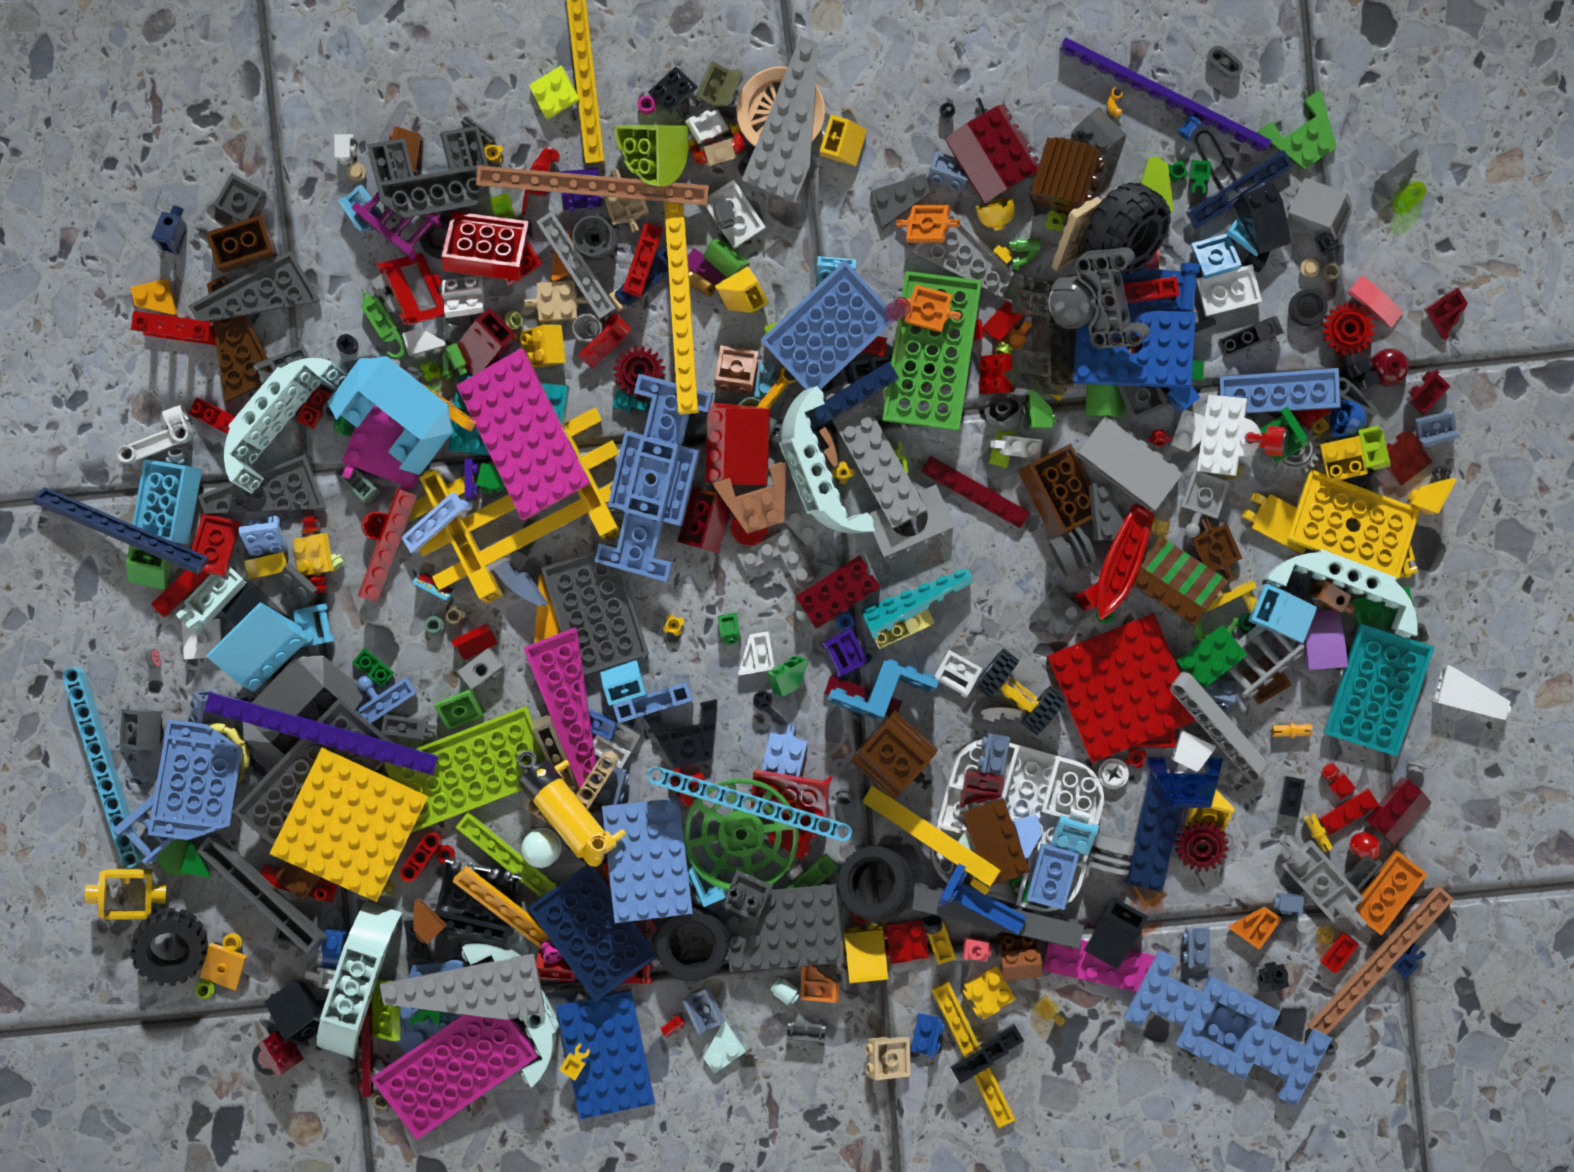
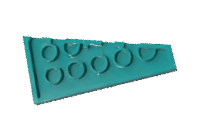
M968 568L959 569L954 574L941 576L931 583H923L913 590H905L895 597H887L877 604H869L861 610V613L873 639L879 637L878 633L880 631L893 629V625L896 622L907 621L930 607L929 603L935 600L937 602L942 601L945 594L949 592L955 593L973 583L974 580Z

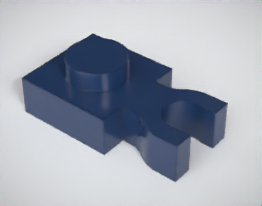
M1415 943L1410 946L1407 954L1404 952L1391 966L1404 979H1407L1419 966L1416 961L1424 958L1426 955L1422 950L1419 954H1415V950L1419 947Z

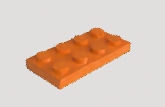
M1395 850L1361 894L1364 899L1357 904L1356 911L1370 928L1382 935L1428 874Z

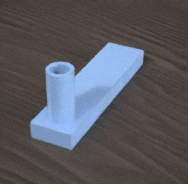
M456 493L448 495L401 537L410 553H416L462 511H470L473 507L472 501L469 499L460 500Z

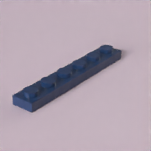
M1279 151L1186 211L1194 229H1198L1232 207L1242 194L1263 187L1291 169L1293 165L1286 151Z
M889 361L824 401L825 404L805 412V415L810 419L812 432L898 381L900 378L891 362Z

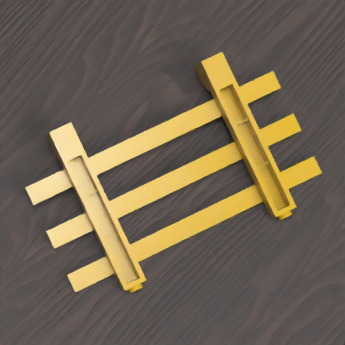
M596 407L564 424V430L591 483L577 491L581 499L482 551L479 550L471 532L516 509L510 494L464 518L460 513L419 549L422 557L452 543L461 561L432 576L438 590L468 576L479 599L488 604L504 596L500 585L487 565L587 513L600 537L605 542L620 535L621 529L606 504L609 502L610 486L613 485V482L599 489L590 472V469L612 459L620 453L612 440L582 456L573 439V436L603 421ZM493 461L487 463L490 465H495ZM429 469L425 471L423 476L419 478L428 495L415 501L407 523L432 511L451 493H456L458 496L464 494L465 475L446 484L439 470Z

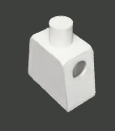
M1179 729L1175 741L1176 748H1173L1171 760L1179 763L1174 774L1185 778L1189 768L1198 772L1216 746Z

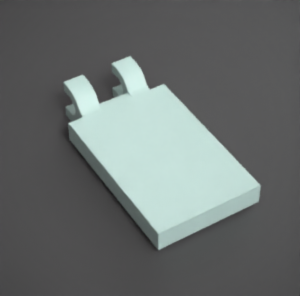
M228 566L225 577L210 574L184 602L186 607L180 610L176 616L183 620L190 630L199 635L203 629V623L208 625L247 582L230 566Z

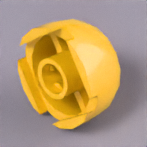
M1008 197L994 199L985 206L982 203L978 204L976 211L979 221L986 227H993L994 231L1005 229V225L1014 218L1015 205L1013 198L1010 200Z

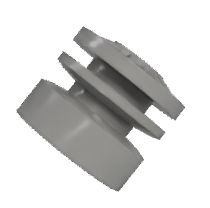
M1097 833L1093 846L1101 849L1100 853L1091 852V856L1098 858V861L1089 860L1088 865L1107 874L1128 875L1129 870L1121 867V865L1130 866L1131 862L1123 859V856L1133 855L1136 843L1124 838Z

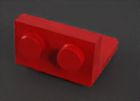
M782 813V819L789 820V814ZM802 816L800 819L802 826H806L810 822L808 817ZM798 828V848L794 856L802 859L803 855H808L811 846L808 844L811 838H816L817 834ZM793 829L782 830L780 847L790 852L793 842ZM776 831L771 832L768 837V841L772 844L776 840Z

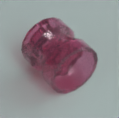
M904 297L896 298L885 307V315L892 322L900 320L910 313V302Z

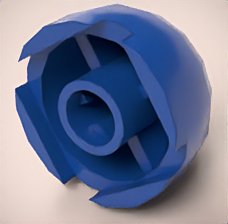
M1347 399L1340 400L1342 402L1340 404L1341 408H1334L1330 417V426L1334 430L1331 433L1339 438L1356 437L1359 435V430L1364 429L1367 425L1365 410L1357 402Z

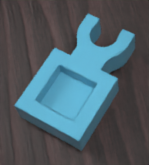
M760 364L762 378H757L755 397L764 398L776 383V379H771L775 366L771 365V371L766 373L763 370L764 365Z

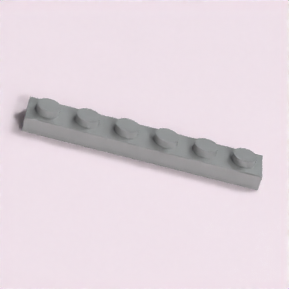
M553 211L536 221L599 319L616 309Z

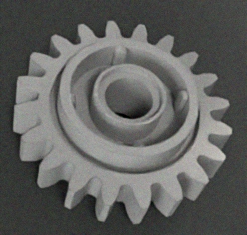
M1303 425L1301 428L1310 444L1300 449L1296 454L1293 453L1278 462L1274 468L1282 467L1281 473H1285L1288 469L1289 475H1293L1295 470V473L1300 475L1301 469L1306 473L1308 472L1307 466L1315 467L1312 461H1319L1315 454H1319L1322 451L1316 449L1321 443L1315 442L1319 437L1318 435H1311L1314 429L1306 431L1307 428Z

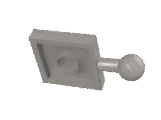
M1192 470L1180 507L1195 512L1191 523L1185 527L1187 537L1194 538L1200 534L1198 525L1202 514L1218 519L1230 482Z

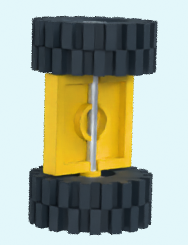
M1003 648L984 669L974 686L989 698L1000 688L1002 694L1008 699L1013 698L1020 709L1023 711L1028 710L1021 723L1035 735H1038L1059 712L1066 701V697L1053 686H1049L1037 698L1010 676L1019 660Z

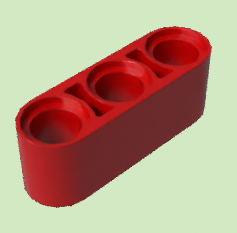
M432 831L423 837L401 868L400 877L403 881L412 882L419 877L442 844L440 833ZM429 836L436 838L437 843L435 846L429 844ZM418 852L425 854V861L418 860ZM407 868L414 870V877H409L406 874Z

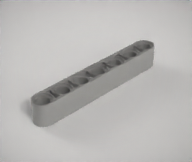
M1181 672L1171 685V692L1245 777L1250 781L1258 782L1268 768L1267 761L1194 677L1189 673Z

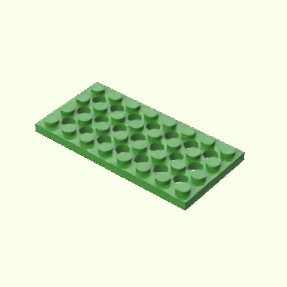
M906 271L902 291L903 298H910L915 285L944 291L953 295L950 310L962 313L963 317L959 321L948 318L942 333L937 337L931 336L930 329L922 328L919 334H913L911 328L915 325L905 323L907 306L900 305L891 361L900 379L887 387L882 420L959 431L982 281ZM962 293L966 298L963 302H957L954 299L955 295ZM952 330H957L960 333L957 339L949 337V333ZM910 344H917L919 349L917 352L911 353L908 351V346ZM935 346L938 352L935 355H929L927 349ZM949 349H955L957 355L949 358L946 352ZM913 362L916 368L913 371H907L905 365ZM933 365L935 371L932 374H927L924 371L925 366ZM951 367L954 370V374L949 377L945 376L943 370ZM905 381L913 383V387L910 390L902 388V384ZM925 383H929L932 386V390L928 393L921 390L922 385ZM943 386H949L951 393L943 395L940 389ZM903 399L910 402V406L906 409L899 406L900 401ZM921 402H927L929 409L921 411L918 405ZM942 404L949 408L945 414L937 411V408Z

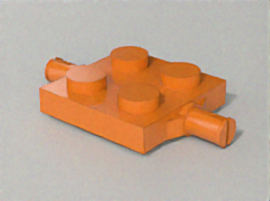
M912 205L911 214L908 219L896 220V227H907L906 240L908 243H944L946 231L949 227H960V219H949L951 211L949 205Z
M915 285L913 294L909 299L897 297L896 304L907 306L905 323L942 333L948 318L959 321L961 313L950 310L953 295Z

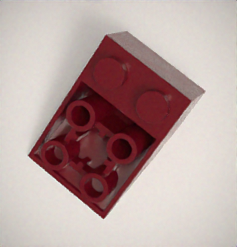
M489 307L474 321L457 345L466 362L465 367L475 375L493 365L519 339Z

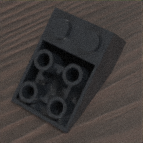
M1113 897L1109 900L1083 951L1118 970L1140 934L1148 916Z

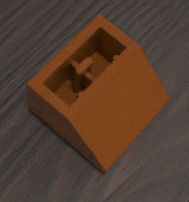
M394 126L393 132H390L389 141L405 138L413 173L418 176L424 138L419 133Z
M1015 934L998 936L1003 981L1042 977V961L1038 940Z

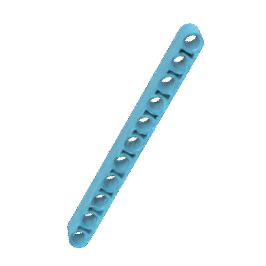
M80 667L67 668L62 675L120 861L126 868L138 866L144 859L143 853L131 840L128 845L125 844L123 841L124 836L118 837L112 830L118 825V818L121 817L124 820L130 815V811L86 672ZM73 671L77 673L75 681L71 677ZM79 689L83 692V697L81 699L77 696V692ZM85 707L89 710V715L87 717H85L83 714V709ZM90 726H93L95 729L93 735L89 733ZM96 744H98L101 749L99 754L96 753L94 749ZM102 762L106 765L105 772L100 768ZM107 781H110L112 783L111 790L107 789L106 787ZM113 799L117 800L118 802L117 808H114L112 806ZM133 825V826H132V828H133L132 831L137 835L136 830H135V826ZM130 854L135 856L134 863L129 860Z
M654 766L647 772L648 780L652 784L839 841H846L852 835L849 825L661 767ZM654 770H659L662 774L661 779L658 781L651 779V773ZM672 776L680 778V784L676 787L671 786L669 783ZM692 781H696L699 784V789L696 792H690L688 789V785ZM710 787H715L718 791L714 798L707 796V790ZM734 793L736 795L735 802L727 803L726 795ZM752 798L755 802L754 807L746 809L744 806L745 800ZM766 804L773 806V811L769 815L763 813V807ZM784 810L791 811L792 815L789 820L782 819V812ZM804 815H808L810 818V822L806 826H802L800 823V819ZM827 821L828 829L826 831L819 830L820 822ZM843 826L846 828L847 833L844 837H839L837 830Z

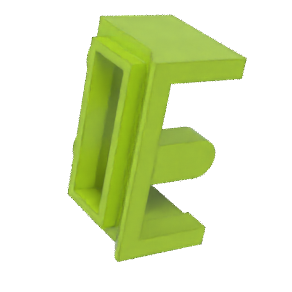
M1377 425L1359 430L1366 468L1378 470L1390 467L1391 464L1383 429Z

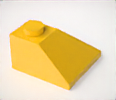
M1457 479L1440 480L1412 489L1407 497L1409 499L1407 504L1419 508L1420 512L1425 515L1439 514Z
M1197 785L1190 800L1185 826L1188 827V822L1194 826L1196 819L1199 821V824H1202L1203 820L1206 819L1207 825L1214 821L1215 827L1220 825L1221 831H1225L1234 813V808L1216 789Z

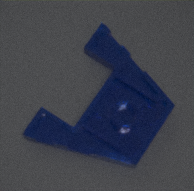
M1148 757L1147 765L1172 808H1211L1223 758H1208L1204 763L1206 773H1167L1165 757Z

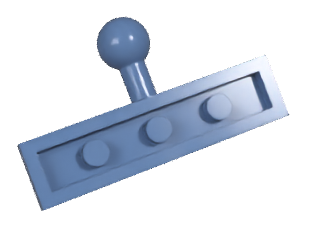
M363 676L358 680V687L360 690L367 692L371 701L356 711L367 721L373 723L418 692L409 678L405 677L380 695H377L373 689V680L368 676Z

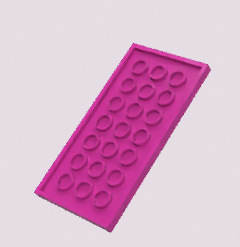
M523 348L456 385L473 421L476 422L475 425L522 520L525 521L591 484Z
M462 1014L375 1074L371 1081L415 1139L418 1140L530 1063L538 1055L535 1052L534 1046L513 1019L504 1020Z

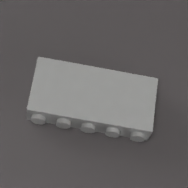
M1103 417L1075 456L1150 512H1154L1181 477L1180 469L1175 464L1166 462L1164 456L1159 452L1150 450L1146 442L1138 441L1134 438V434L1130 430L1122 429L1118 426V422L1114 418Z

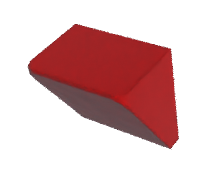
M981 319L976 320L973 342L982 341L984 338Z

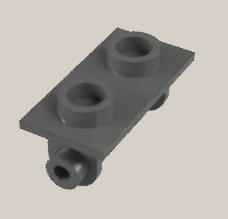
M788 1022L786 1040L825 1043L826 1026H823L822 1023Z

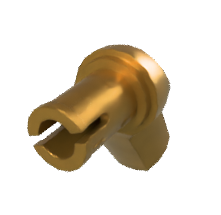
M689 270L690 287L707 297H711L715 292V286L700 275Z

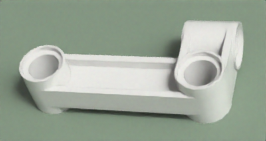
M178 405L162 412L169 429L121 446L117 451L119 460L131 464L136 463L149 456L190 442L194 434L183 405ZM184 429L186 434L183 438H180L179 432ZM131 450L132 456L127 459L126 452Z

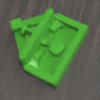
M175 839L158 854L159 858L156 862L167 875L188 876V873L181 872L179 868L187 842H192V839Z

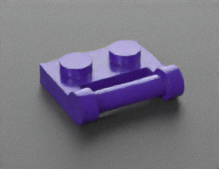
M851 628L821 643L822 648H825L837 671L835 673L838 678L868 663ZM836 642L849 665L843 668L832 646Z

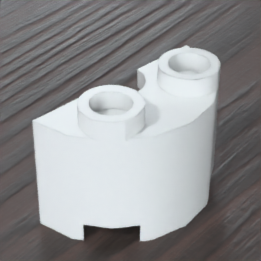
M708 110L697 118L693 116L685 121L694 138L701 145L713 141L715 136L721 133L724 134L729 130L718 110L712 112Z

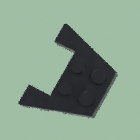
M717 699L700 703L704 719L703 723L665 731L661 712L644 715V719L674 768L712 759Z

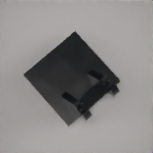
M676 66L648 91L649 95L669 113L676 110L685 121L689 118L678 104L687 96L690 97L699 109L703 107L693 94L698 86Z

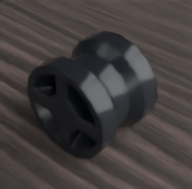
M349 334L339 336L336 342L337 348L347 355L354 354L359 347L357 339Z
M765 690L758 691L753 698L755 707L760 710L770 707L772 703L771 694Z

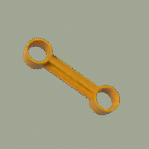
M784 366L779 371V379L757 407L771 408L788 384L797 381L796 379L790 381L785 378Z

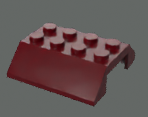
M1005 104L997 105L970 120L944 139L984 205L1023 180L1036 176L1039 163H1036L1039 161L1038 157L1030 156L1033 149L1031 146L1027 147L1029 145L1021 130H1017L1019 126L1017 124L1011 125L1010 120L1013 117L1011 114H1007L1009 110Z

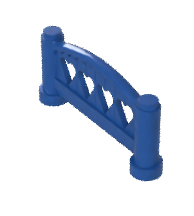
M1181 263L1180 271L1141 268L1134 270L1130 274H1121L1123 284L1129 283L1130 280L1131 282H1140L1176 276L1180 295L1176 297V300L1159 299L1127 304L1128 310L1172 311L1178 309L1180 312L1194 311L1197 274L1200 272V264Z

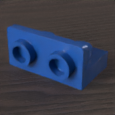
M918 1012L910 1051L929 1055L930 1058H934L935 1053H939L940 1042H938L939 1034H943L944 1023H942L941 1017Z

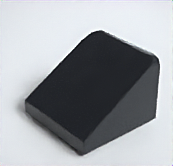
M1249 251L1243 265L1253 264L1254 271L1259 273L1265 266L1270 252L1259 254L1256 257Z

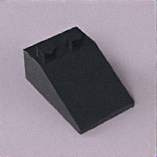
M1275 184L1244 193L1233 204L1258 255L1291 243L1284 203Z

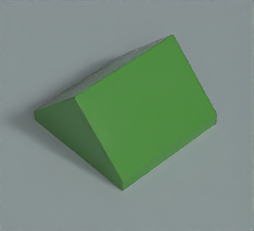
M722 238L713 239L703 255L708 262L727 278L746 268L750 263Z
M1087 384L1085 417L1107 416L1124 418L1125 404L1117 385Z
M474 689L434 703L436 711L448 730L484 717Z

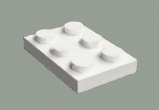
M732 180L708 196V204L705 207L715 222L716 218L712 209L715 202L721 199L731 202L736 218L735 225L730 228L721 229L733 249H736L766 229L735 180Z
M1253 264L1207 279L1203 277L1196 279L1205 317L1262 302Z

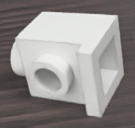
M334 134L335 158L341 164H352L354 156L357 155V146L354 142H358V138L354 134Z

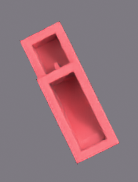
M1363 275L1357 278L1347 294L1361 303L1366 311L1369 310L1370 314L1390 329L1403 314L1389 297Z

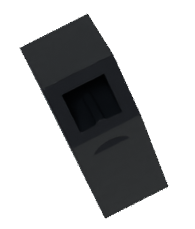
M1276 315L1221 338L1219 342L1225 356L1228 357L1279 336L1284 331Z

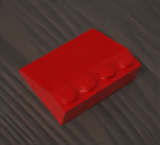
M452 211L442 253L443 271L520 281L529 221Z
M723 403L711 405L710 412H707L706 483H715L730 478L732 485L768 484L770 408Z

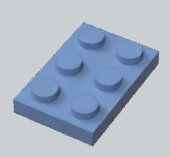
M1041 843L1026 900L1065 910L1079 853Z

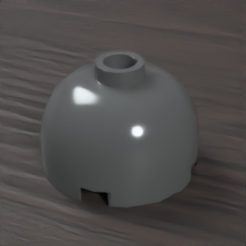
M1009 393V395L997 394L991 397L985 405L986 419L993 428L999 431H1009L1016 428L1024 416L1022 401L1013 393Z

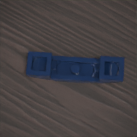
M667 245L653 259L641 297L669 272ZM623 284L615 292V295L629 307L639 297L623 292Z

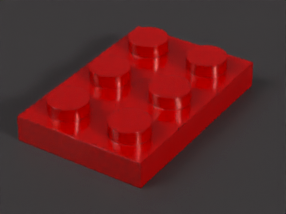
M202 514L191 550L209 557V563L200 572L225 577L239 534V527L242 525L241 522Z

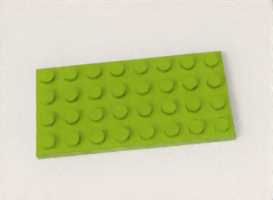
M525 706L416 748L420 751L438 755L433 775L387 762L384 764L390 779L428 796L411 831L412 833L521 791L519 781L523 776L517 772L516 762L519 753L529 750L536 755L537 763L546 761V758L534 734L533 719L529 708ZM527 761L522 762L524 765H530Z

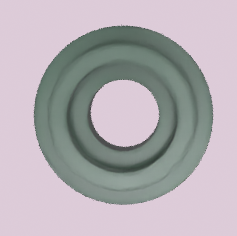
M430 616L426 619L425 630L429 634L437 635L443 631L444 622L440 617ZM433 622L438 624L436 629H433L431 626Z

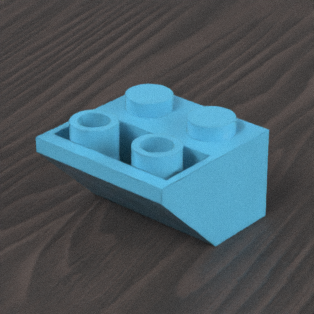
M637 658L600 670L609 706L648 694Z

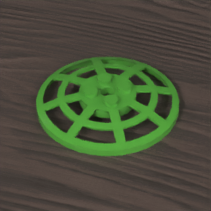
M738 778L717 783L720 786L728 785V788L737 790L735 784H752L767 790L762 797L763 799L770 800L774 795L783 805L790 806L786 799L774 788L753 779ZM710 787L707 790V796L717 789ZM729 793L730 796L726 797V802H735L736 795ZM697 798L694 801L684 823V846L691 865L708 883L728 891L731 884L716 878L722 868L734 873L740 870L754 877L753 871L763 868L772 859L782 867L771 877L763 880L764 882L773 884L789 869L798 848L799 831L797 827L774 821V824L763 825L757 815L734 808L733 812L724 817L716 812L722 806L721 804L715 803L710 808L701 803L703 801L701 798ZM769 804L763 807L769 814L772 813L773 809ZM697 809L706 814L702 824V837L690 840V824L693 814ZM787 810V812H788V814H789V816H790V818H791V815H792V814H791V811H790V810ZM711 818L721 823L718 833L707 835L708 824ZM744 829L747 832V836L739 838L736 835V831ZM793 829V842L790 854L787 859H784L777 853L781 844L782 830ZM776 831V840L771 849L763 843L764 836L767 832ZM720 841L721 846L725 850L720 858L713 852L709 843ZM703 845L708 856L716 863L710 874L700 865L693 853L692 847ZM758 850L767 855L761 862L752 865L750 855ZM731 855L743 857L744 867L733 866L726 862Z

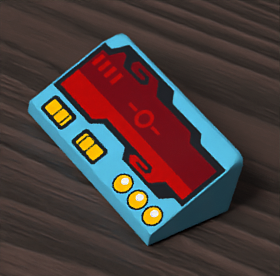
M424 571L420 572L412 582L417 587L445 601L450 600L455 591V587L451 585L438 590L432 575Z

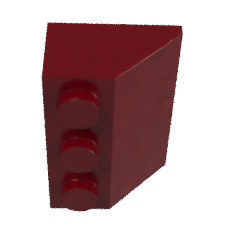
M695 487L692 488L690 501L688 502L677 542L719 553L731 511L719 493Z
M1401 777L1380 801L1379 806L1375 807L1364 821L1395 846L1432 802L1409 779Z

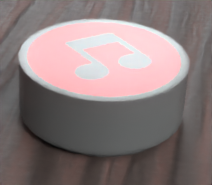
M156 649L147 650L145 660L148 667L151 669L160 667L161 658Z

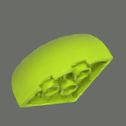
M614 126L618 150H621L623 153L624 163L632 173L637 174L641 178V181L653 186H667L679 178L688 157V126Z

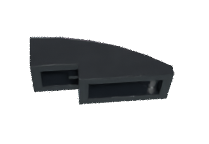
M892 355L848 363L845 366L848 384L855 383L889 361L891 362Z

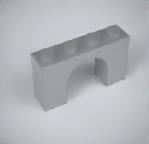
M937 485L918 492L927 509L925 511L927 519L923 530L915 536L907 537L895 532L881 508L869 513L874 521L873 527L875 531H872L883 558L887 556L889 560L898 556V551L905 549L906 552L916 548L915 544L922 541L923 544L933 541V536L939 533L942 537L952 532L951 528L954 527V524Z

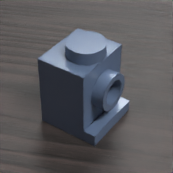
M1276 892V897L1273 898V909L1281 910L1282 914L1292 915L1294 912V914L1302 916L1304 897L1300 894Z

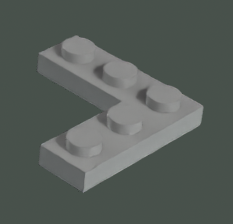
M788 528L738 554L746 572L780 554L798 588L815 579Z

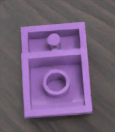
M1332 610L1316 611L1305 640L1302 643L1304 646L1305 669L1348 667L1340 613Z

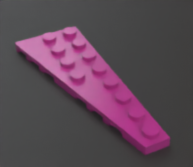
M575 627L526 646L523 649L580 789L596 764V756L578 631ZM594 774L595 779L599 781L598 774Z

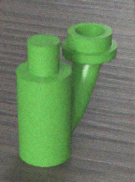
M1016 239V241H1009V249H1016V252H1029L1021 260H1019V257L1012 259V270L1019 272L1020 267L1025 266L1036 258L1038 252H1040V239Z
M457 343L446 347L443 355V374H441V378L448 380L454 377V370L457 369L460 376L466 374V362ZM450 362L454 368L452 370H450Z

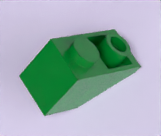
M792 656L787 662L776 665L771 671L767 672L773 693L784 697L798 689L807 668L808 660L800 656Z

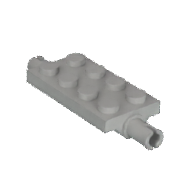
M1289 835L1285 836V840L1282 839L1279 844L1290 854V857L1281 863L1286 871L1333 923L1339 918L1344 917L1357 930L1361 929V925L1364 927L1367 922L1356 911L1357 904L1364 899L1363 896L1312 840L1302 847H1298Z

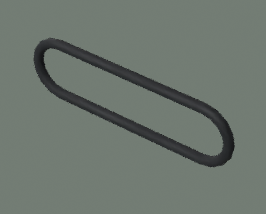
M1199 132L1195 137V142L1204 160L1208 161L1198 142L1199 136L1203 133L1211 137L1232 177L1236 180L1234 172L1211 132ZM1211 166V172L1221 189L1224 188Z

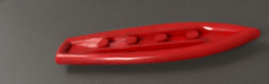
M1133 504L1102 566L1097 588V608L1100 620L1106 618L1121 605L1138 575L1154 520V514L1141 505Z

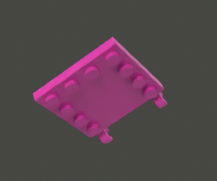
M375 405L358 428L355 427L342 460V462L347 464L342 477L351 479L354 468L357 467L401 484L400 489L408 491L409 488L415 490L420 475L399 469L402 463L388 452L406 428Z

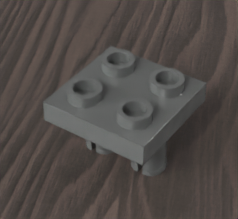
M737 870L722 906L758 922L773 885Z

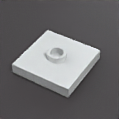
M212 619L208 625L203 623V629L199 635L190 630L185 625L186 623L182 621L184 659L207 658L206 655L223 639L221 619Z

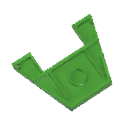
M1318 90L1304 100L1314 118L1286 137H1282L1273 122L1257 132L1272 140L1270 145L1274 148L1276 147L1280 151L1285 150L1289 159L1303 170L1337 148L1321 90Z

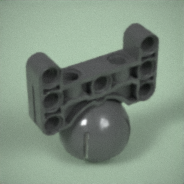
M1124 247L1088 251L1075 261L1077 275L1060 277L1052 286L1048 304L1055 322L1065 329H1077L1090 323L1088 326L1090 341L1096 348L1137 346L1149 336L1150 329L1144 323H1131L1121 271L1134 261V252L1130 248Z

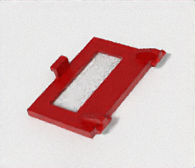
M422 252L417 253L413 260L406 256L381 264L379 262L376 263L380 274H385L402 311L399 316L404 325L408 324L410 326L445 316L444 299L438 288L442 285V281L438 274L432 275Z

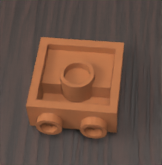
M720 346L714 386L718 387L721 391L736 389L740 394L752 392L758 351Z

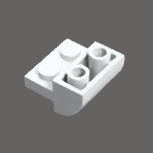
M481 276L443 280L444 313L446 318L484 313L485 295Z

